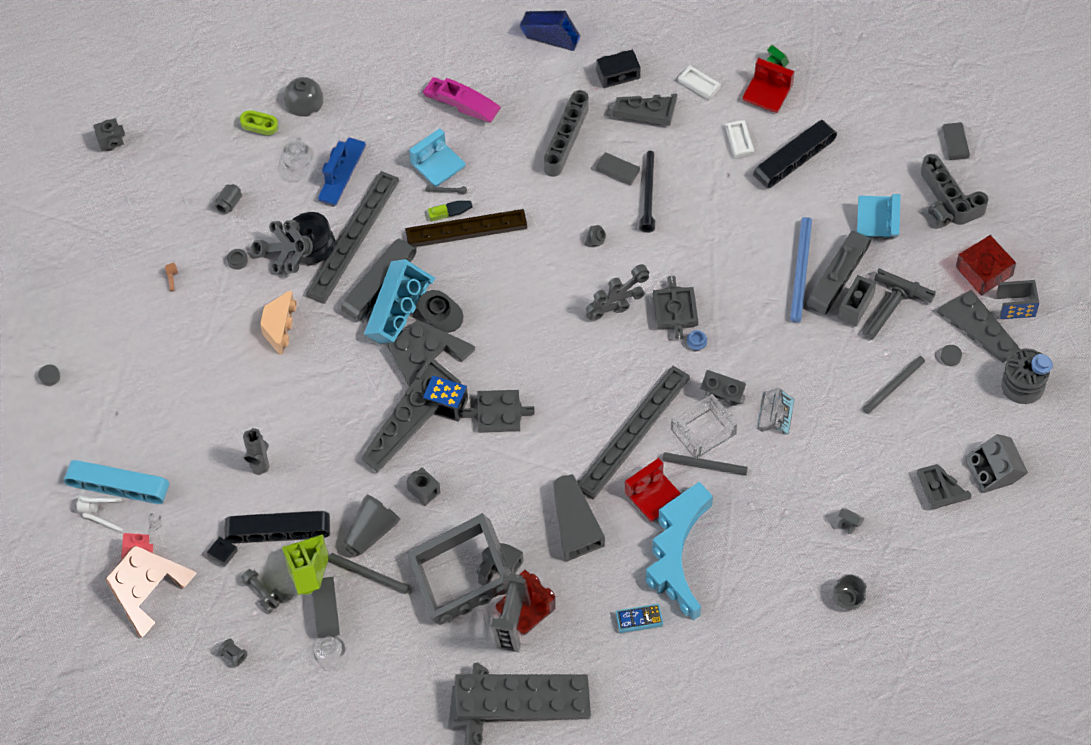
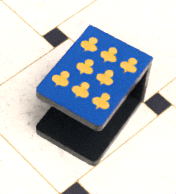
M432 376L423 397L424 400L442 405L434 415L459 422L463 408H465L468 401V391L466 385Z

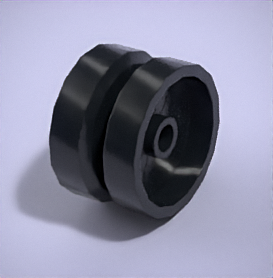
M306 212L292 219L297 223V231L301 236H308L313 245L310 255L303 256L300 262L306 264L319 263L333 253L336 246L335 237L324 215L318 212ZM286 232V236L289 238V240L292 243L295 242L290 233Z

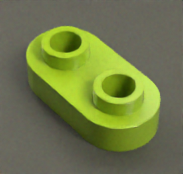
M254 110L244 111L240 115V123L245 130L272 135L279 128L278 120L273 115Z

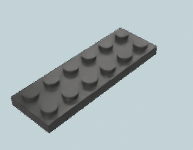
M455 674L454 677L457 720L590 719L591 717L588 674Z

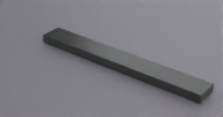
M383 171L379 173L336 243L333 253L327 258L306 292L308 298L323 304L326 303L399 183L398 177Z
M672 365L579 481L578 485L583 494L593 500L596 498L689 381L690 375Z

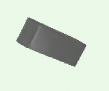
M325 577L322 579L320 589L313 592L318 638L340 636L334 578Z

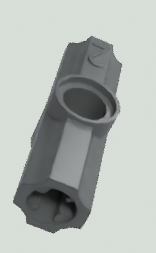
M252 428L245 431L243 435L246 448L244 460L249 463L253 474L261 475L269 469L266 453L269 444L263 440V435L260 434L259 429Z

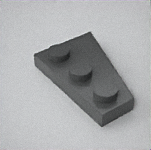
M678 93L671 94V97H661V95H653V98H642L641 96L616 97L612 116L670 126Z

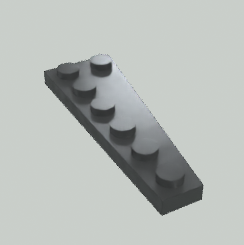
M431 356L427 359L401 401L394 408L389 419L382 426L381 431L376 435L362 456V460L377 473L442 406L424 400L423 396L432 376L461 384L459 379Z

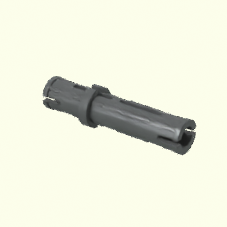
M881 268L877 270L874 278L875 281L891 287L901 288L912 298L918 297L929 303H932L936 291L921 286L917 281L911 282Z

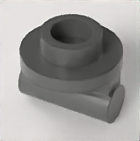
M600 225L590 226L585 241L587 247L604 243L606 233Z

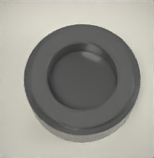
M242 249L230 251L227 255L228 265L235 270L244 268L248 263L246 252Z
M946 345L941 351V361L948 366L959 364L962 358L961 349L956 345Z
M48 364L39 370V379L46 386L55 385L60 380V372L55 365Z

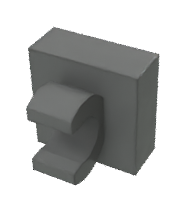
M842 508L838 516L843 519L839 521L838 527L842 528L844 523H849L850 529L848 533L851 534L855 530V525L861 526L865 518L847 508Z

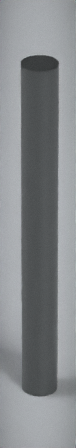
M922 356L916 358L863 407L864 411L868 414L873 411L925 362V359Z
M667 452L663 453L662 459L664 461L746 475L748 469L746 466Z
M331 553L329 556V561L406 594L409 590L408 585L339 555Z

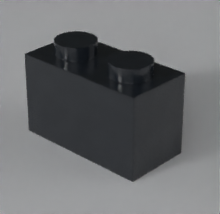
M633 49L596 59V71L603 89L640 79L641 67Z

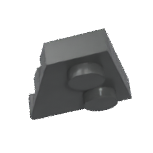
M935 464L917 470L918 478L931 509L971 499V493L968 490L962 489L957 484L958 481L948 475L940 465Z

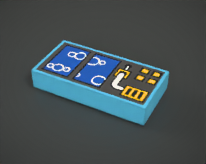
M659 604L616 611L619 633L663 627Z

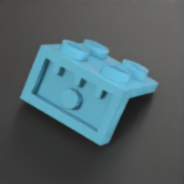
M440 128L409 149L410 163L435 187L441 185L466 166L465 162L446 145L445 132Z
M892 194L891 196H859L857 232L870 237H898L900 232L901 194Z

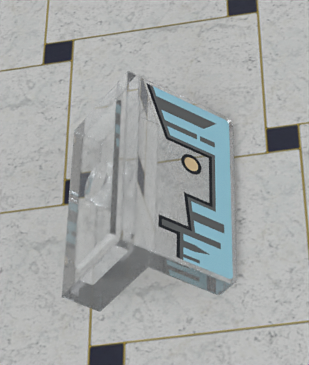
M779 387L763 392L757 429L764 432L775 428L783 435H788L795 399Z

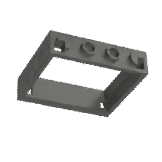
M483 513L407 552L431 619L439 625L446 622L450 623L453 618L468 614L473 608L488 604L491 599L506 594L502 578L503 575L509 576L511 571L492 522ZM484 533L500 578L438 609L422 564Z

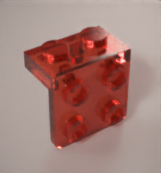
M525 569L519 575L522 576V579L526 580L531 604L530 606L522 605L517 631L522 635L529 633L556 609V596L554 592L548 587L545 588L540 584L541 581L534 573L530 574ZM506 596L496 604V610L501 615Z

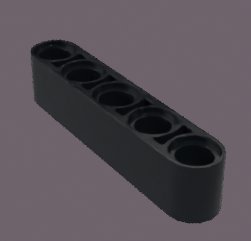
M824 120L818 121L758 165L753 172V176L767 189L773 187L830 145L837 137V132Z
M326 511L237 515L225 518V540L232 544L306 540L323 535L324 538L330 536V514Z

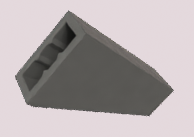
M574 475L560 476L556 481H553L563 557L565 562L604 547L605 536Z

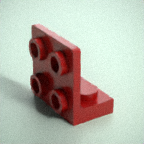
M758 58L755 63L754 77L746 89L742 100L778 113L793 86L795 71Z
M659 458L625 480V494L650 522L659 518V509L681 495L679 490L663 474L664 463Z

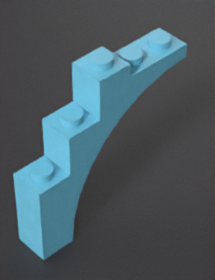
M700 481L659 509L658 521L665 531L653 539L652 552L659 560L646 569L645 579L647 585L652 590L655 589L659 594L666 590L669 598L676 600L680 605L681 611L686 616L689 615L693 620L701 615V605L691 593L685 580L682 567V552L691 528L700 516L712 507L713 496Z

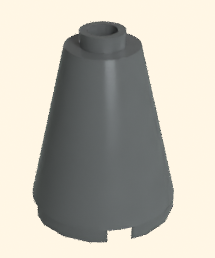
M367 494L363 498L344 543L347 545L345 549L354 556L357 553L362 555L400 521L399 516L390 508L384 507L382 502Z

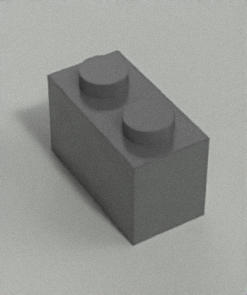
M857 275L840 305L838 319L857 327L874 297L876 282Z

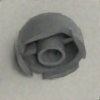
M296 78L285 89V105L289 112L296 116H310V113L318 112L323 105L324 98L320 85L311 78Z

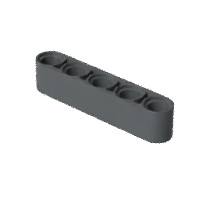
M577 90L572 93L545 153L544 171L548 176L555 177L562 172L588 113L589 96L583 90Z
M854 230L850 232L811 293L807 306L825 315L829 312L868 250L871 238ZM850 245L852 251L848 253L838 272V279L832 281L830 274L835 271L845 252L844 247Z
M400 238L396 239L345 298L341 305V311L357 321L362 320L376 303L391 261L406 259L411 262L416 255L417 249Z

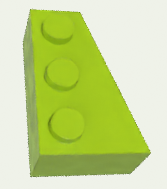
M320 535L283 546L282 551L286 566L298 595L311 594L314 590L320 589L329 559L324 536Z

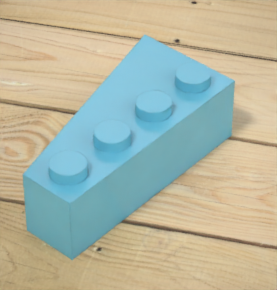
M406 259L391 261L364 335L379 344L394 342L407 323L406 319L410 313H413L417 308L416 304L420 297L427 292V287L436 278Z

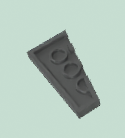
M972 290L944 304L937 310V313L941 316H946L950 319L955 327H960L967 332V336L972 340L976 339L980 342L985 350L1002 363L1006 362L1009 356L1016 350H1020L1018 345Z

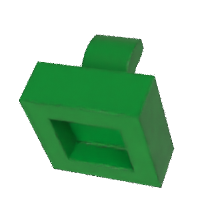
M774 45L767 49L770 57L766 61L777 65L780 64L782 67H786L789 64L787 56Z

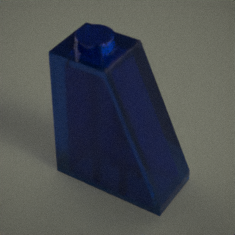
M566 10L526 11L520 23V28L527 39L570 51L575 50L581 37Z

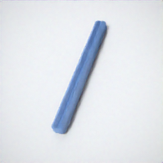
M803 217L801 219L790 317L791 322L800 323L802 318L812 219L810 217Z

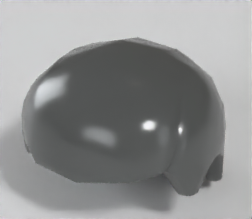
M853 574L842 576L834 586V601L843 609H858L866 599V583L859 576Z

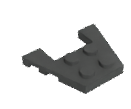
M418 319L402 332L394 342L388 345V350L399 370L404 375L408 387L411 386L430 356L435 359L445 349H448L463 362L475 351L474 345Z

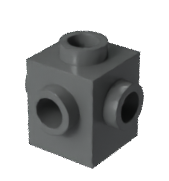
M116 118L104 120L93 125L101 151L124 145L122 137L125 136L122 124L118 125Z

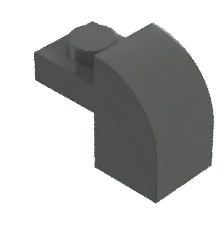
M500 543L510 571L515 574L524 562L523 552L511 545ZM489 547L482 552L483 562L477 569L478 583L483 586L490 582L498 570Z

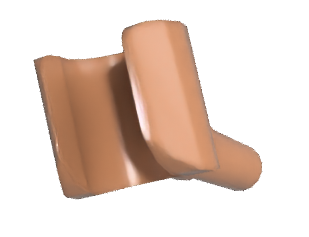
M174 262L165 266L170 292L175 291L173 275L178 274Z

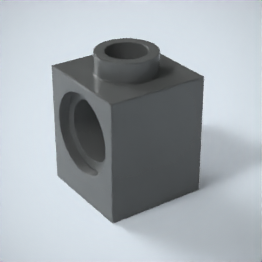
M423 467L418 471H413L406 480L408 491L424 506L441 493L440 483ZM426 484L424 487H419L418 485Z

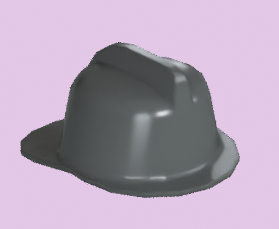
M430 290L420 297L418 302L420 313L437 329L449 333L460 328L464 317L462 309L447 294L439 290Z

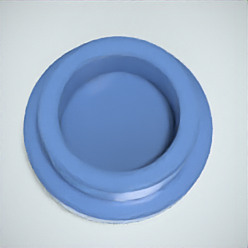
M694 330L687 336V345L693 350H701L707 345V336L700 330Z
M1044 354L1034 356L1031 362L1033 371L1039 375L1049 373L1053 367L1052 360Z

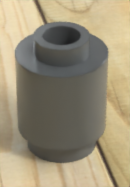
M226 184L215 199V208L223 214L231 212L242 197L240 188L234 184Z

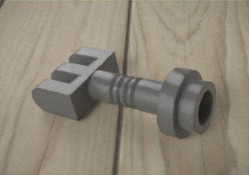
M248 569L241 576L242 582L246 586L251 584L260 593L263 599L259 603L270 614L273 610L268 604L271 603L274 608H277L279 603L275 598L277 597L282 603L286 598L277 588L269 592L257 579L258 573L255 570Z

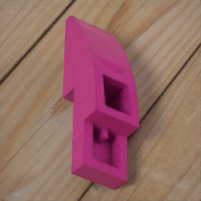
M432 77L423 91L426 97L457 107L459 112L489 123L493 121L501 109L497 103L483 94L449 78L441 80Z

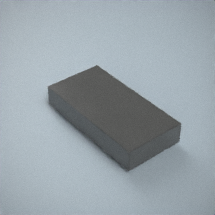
M963 123L943 124L942 130L949 160L969 158L970 153Z
M605 152L596 165V171L631 186L640 172V167Z

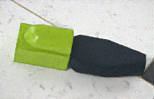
M462 200L427 209L430 220L433 222L448 218V216L460 215L473 208L471 200Z

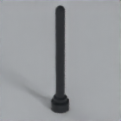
M649 150L646 154L644 216L639 220V230L645 233L655 230V220L652 216L654 152L652 150Z

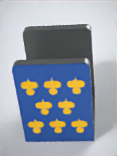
M1035 280L999 283L996 299L1029 297V301L1003 303L1000 319L1036 317L1039 298Z

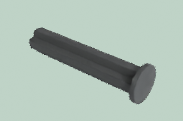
M899 287L892 288L891 295L863 333L867 339L873 340L901 300L907 297L904 290Z

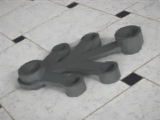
M286 220L284 225L280 221H272L269 224V229L271 233L277 236L281 243L268 244L264 240H255L251 245L252 254L254 256H265L268 252L282 251L276 262H273L271 266L274 274H282L285 270V261L291 252L295 251L291 261L286 263V271L288 273H297L299 271L298 263L301 258L310 255L312 252V241L308 236H301L297 231V223L294 220ZM283 228L285 232L290 233L295 242L292 243L289 240L286 234L282 231Z
M640 264L635 266L631 270L633 277L624 285L618 277L610 280L608 283L610 286L608 295H606L604 290L597 291L593 295L594 302L586 307L587 318L598 320L603 317L605 312L618 309L619 312H624L630 307L626 298L633 296L635 300L641 299L645 295L641 286L629 291L627 290L637 282L643 283L649 279V271L646 265Z

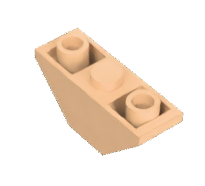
M292 291L284 293L265 305L260 323L263 336L278 354L282 355L284 347H288L289 344L288 329H292L293 317L291 315L292 312L296 311L297 301L294 300Z

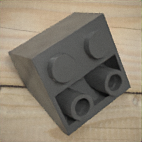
M996 434L965 456L982 493L1012 485L1028 474L1012 438Z

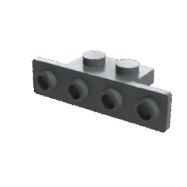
M478 662L473 663L472 674H489V670ZM453 686L448 728L453 731L466 729L465 745H481L483 742L482 733L485 720H457L455 686Z

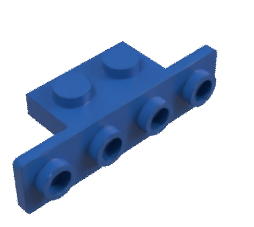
M348 137L346 142L338 141L336 147L332 148L328 163L324 164L322 169L325 184L318 196L320 202L333 206L337 205L366 147V142Z

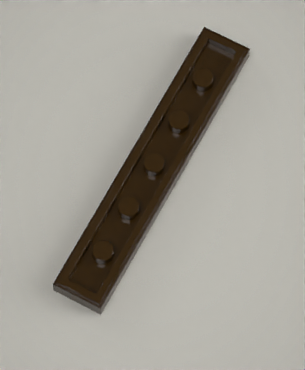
M524 209L408 227L405 228L407 243L414 247L524 230L528 229Z

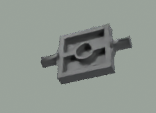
M671 276L667 277L669 287L653 290L657 329L672 328L675 330V339H679V334L680 339H683V328L698 326L699 322L694 287H679L676 285V277L672 276L671 280Z
M519 390L477 391V404L475 408H463V417H476L478 433L520 431L522 415H535L534 406L522 407L519 400Z

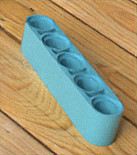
M79 460L70 461L64 477V483L74 488L153 504H162L164 502L170 484L168 480L162 477Z

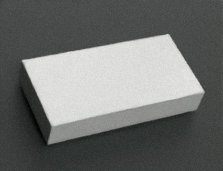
M690 65L678 77L679 83L709 101L721 88L719 82Z
M745 120L726 123L725 128L734 158L754 156V148Z

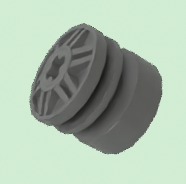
M1024 348L1016 350L1009 356L1002 376L1001 387L1004 394L1010 400L1019 404H1030L1042 397L1050 372L1044 375L1036 374L1031 364L1034 356L1042 353L1034 349Z

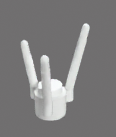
M83 495L79 497L77 511L83 513V518L92 519L119 532L123 531L121 527L92 515L93 512H97L99 503L122 502L121 498H95Z

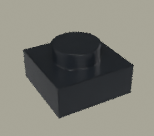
M219 536L207 551V556L225 567L238 549L237 546Z

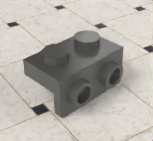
M711 370L706 371L700 387L701 390L706 391V396L717 399V396L724 397V402L735 406L737 402L743 403L746 396L743 395L746 387L745 382Z

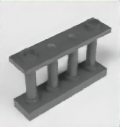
M510 573L509 576L503 575L502 578L507 594L502 616H499V619H492L491 629L497 648L519 653L521 646L517 631L522 605L530 606L531 601L526 580L522 579L521 575Z

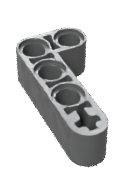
M927 154L923 158L921 175L938 201L941 200L945 204L944 207L947 212L953 215V223L962 225L980 218L986 213L989 198L984 192L977 191L965 196L937 155Z

